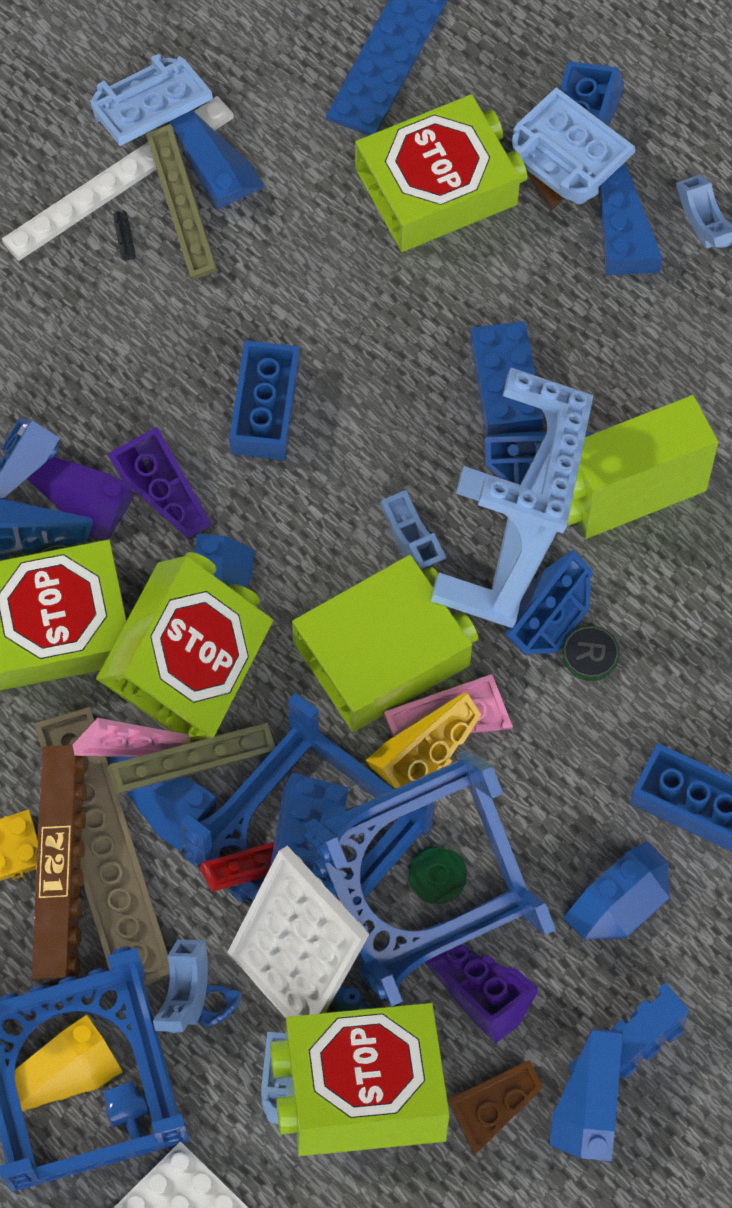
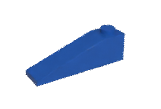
M193 110L167 122L168 125L171 124L173 126L180 147L216 210L264 188L252 164Z

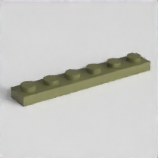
M169 124L146 133L190 277L192 280H196L218 271L174 128Z
M268 723L215 736L214 738H207L113 763L107 766L115 794L117 795L269 754L275 749V743Z

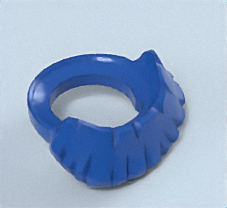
M221 985L207 987L206 995L211 992L224 994L227 1006L219 1013L209 1012L203 1008L199 1024L211 1026L223 1022L240 1004L242 1000L241 993L237 990H229Z

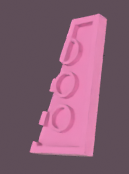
M492 674L385 711L383 714L393 738L466 692L481 713L480 718L470 733L512 729L513 726Z
M97 718L73 744L75 756L139 757L191 743L188 734Z

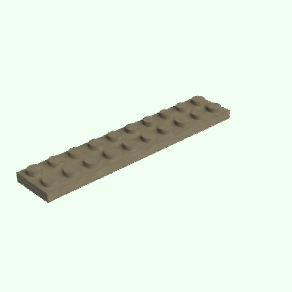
M90 707L34 723L41 749L44 746L73 745L91 726L94 718ZM87 756L88 769L84 771L87 797L83 800L86 826L82 829L85 854L84 857H81L80 867L84 875L83 886L109 970L111 969L107 956L113 955L115 949L130 946L131 949L137 948L146 976V980H143L144 985L170 977L168 953L118 795L115 794L107 769L106 756Z

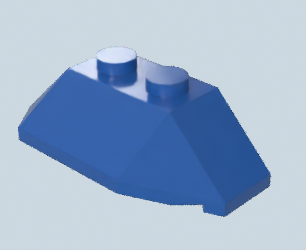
M547 431L509 432L485 436V465L499 478L521 485ZM586 432L585 437H587V436H589V435H592V434H595V433H593V432Z
M574 550L565 554L537 576L520 601L515 625L513 628L506 626V636L524 655L557 653L568 635L577 627L589 611L590 578H592L593 569Z
M648 841L629 850L584 891L563 919L586 940L628 938L669 900L668 861Z

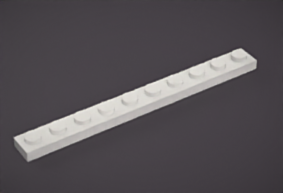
M218 96L194 111L214 130H217L234 118L232 111ZM149 142L3 237V244L20 261L155 171L157 168Z

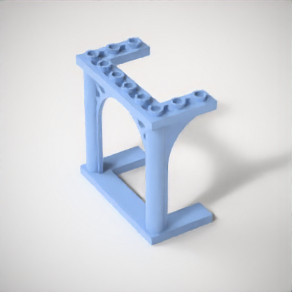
M510 368L503 396L542 409L547 420L546 436L521 485L466 466L463 467L456 494L479 501V506L503 513L508 517L492 590L439 573L435 580L431 601L513 628L517 620L520 601L556 533H564L567 527L593 395Z

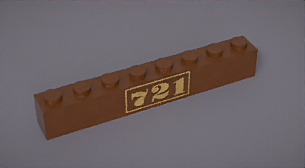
M73 745L42 747L32 980L41 985H57L61 979L72 976L76 977L80 972L77 945L81 943V930L78 927V916L82 914L83 908L79 892L80 886L83 885L84 881L83 871L80 867L81 857H84L85 854L82 829L86 826L83 800L87 797L84 771L88 769V757L75 756Z

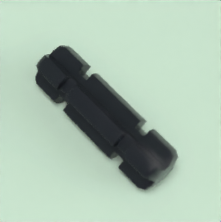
M125 210L116 211L113 213V220L121 259L123 261L135 259L136 255L128 214Z

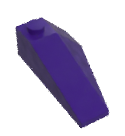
M157 427L108 453L120 478L132 485V489L187 539L212 525Z
M57 457L48 458L41 467L27 478L59 511L92 518L93 523L89 536L99 541L109 540L134 499L132 485L107 473Z
M462 944L424 962L472 1021L495 1044L520 1025L538 993V988L519 970L511 966L506 968L499 965L489 956L482 957L469 951V947Z

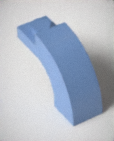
M701 174L677 182V190L684 212L702 245L706 249L713 246L715 248H723L731 245L732 224L721 213L714 197L711 182Z
M406 490L380 501L379 504L391 527L390 531L404 557L411 555L421 570L446 559L435 533L430 534L426 530Z
M178 939L167 956L170 969L169 989L165 1002L153 1020L155 1031H168L169 1033L184 1032L188 1024H197L203 1009L208 981V955L205 940Z

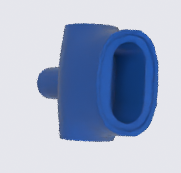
M342 984L330 1004L339 1012L374 1009L363 1001L357 989L349 988Z
M131 1081L103 1092L106 1101V1114L110 1125L113 1127L125 1124L131 1140L143 1137L137 1119L146 1115L148 1108L143 1096L138 1093L134 1082Z

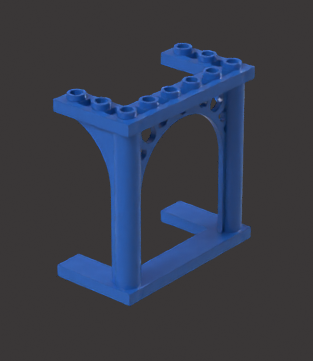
M295 693L288 701L289 733L235 794L207 819L198 822L187 814L180 822L184 856L192 865L198 867L202 862L220 858V852L226 847H236L241 851L247 850V830L253 814L309 749L321 756L374 798L394 789L319 732V710ZM434 802L399 817L362 860L360 884L364 898L370 894L420 834L426 836L432 829ZM234 831H238L240 834L238 840L233 838L226 839L229 835L232 837ZM264 878L232 886L229 892L238 901L244 902L246 900L252 905ZM359 896L353 898V903L355 904L360 901Z
M468 750L456 754L458 761L320 823L314 818L304 823L307 833L304 834L305 841L311 851L314 850L318 857V860L314 861L320 876L322 878L326 877L329 884L327 889L336 899L342 902L348 912L364 926L367 932L368 926L364 922L371 920L373 923V928L368 932L369 936L357 956L362 966L358 968V972L365 985L368 984L372 992L376 991L380 1000L385 999L391 1006L403 1002L399 993V986L403 979L415 968L445 951L518 917L524 918L545 935L556 930L546 903L526 888L493 803V798L503 794L494 768ZM468 786L509 892L429 928L406 930L385 923L372 912L366 903L361 889L360 868L368 844L384 826L393 820ZM360 833L363 834V839L359 843L349 838L351 835L357 838ZM341 845L353 847L355 857L346 861ZM340 868H351L352 876L344 878L347 874ZM359 896L360 901L356 904L353 903V898ZM382 930L387 931V944L384 948L375 950L373 940L376 934ZM403 936L405 942L397 943L398 947L394 948L396 937Z
M130 946L115 949L113 955L107 956L111 969L109 971H106L105 968L90 971L88 976L84 978L67 977L61 979L59 985L52 987L39 985L29 990L30 993L18 996V993H10L0 997V1140L6 1164L0 1165V1175L11 1192L173 1147L180 1141L182 1143L190 1142L183 1116L178 1111L158 1033L154 1028V1018L143 981L146 980V976L137 948L131 949ZM107 991H115L118 995L116 1004L109 1010H103L100 1007L101 997ZM95 994L92 1004L84 1005L82 1003L83 997L89 999ZM62 1003L63 1008L56 1010L55 1005ZM125 1004L126 1010H123V1013L127 1018L118 1019L116 1014ZM32 1011L37 1014L36 1018L32 1021H26L22 1014L32 1015ZM72 1012H85L103 1017L116 1025L124 1033L133 1048L152 1118L151 1124L154 1134L36 1167L15 1083V1067L20 1049L33 1030L55 1016ZM7 1019L17 1020L23 1027L22 1033L17 1036L7 1034L3 1030V1022ZM129 1025H131L132 1031L127 1028ZM1 1039L5 1042L13 1043V1049L6 1053V1044L2 1045Z

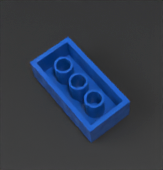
M526 321L471 327L470 346L486 436L509 432L542 431V409L503 396L510 368L535 375Z
M244 340L229 438L230 454L286 460L300 365L299 346Z
M657 743L633 790L630 804L732 852V777Z
M292 772L282 793L271 865L278 852L288 846L302 859L310 871L323 882L326 888L329 887L326 877L322 878L315 866L314 861L318 860L315 851H311L305 841L304 834L307 833L304 823L314 818L322 823L344 813L349 787Z

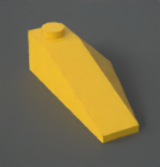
M464 692L388 740L366 759V762L377 777L395 790L410 783V781L417 780L450 765L452 754L458 745L464 743L480 718L481 713L468 693Z
M87 1015L59 1033L15 1069V1083L22 1112L57 1100H64L77 1094L97 1090L123 1072L105 1040Z

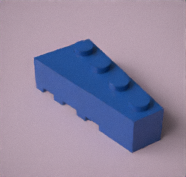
M621 165L598 187L606 275L660 273L662 255L627 166Z
M664 983L657 989L659 994L654 1001L650 1003L645 999L636 1007L637 1009L630 1016L632 1019L629 1022L626 1019L620 1020L611 1029L612 1031L623 1032L619 1077L622 1076L624 1079L629 1077L637 1070L636 1063L643 1058L649 1061L660 1052L661 1048L659 1045L667 1039L672 1043L684 1033L682 1028L686 1022L689 1009L667 983ZM579 1056L569 1064L568 1072L571 1075Z

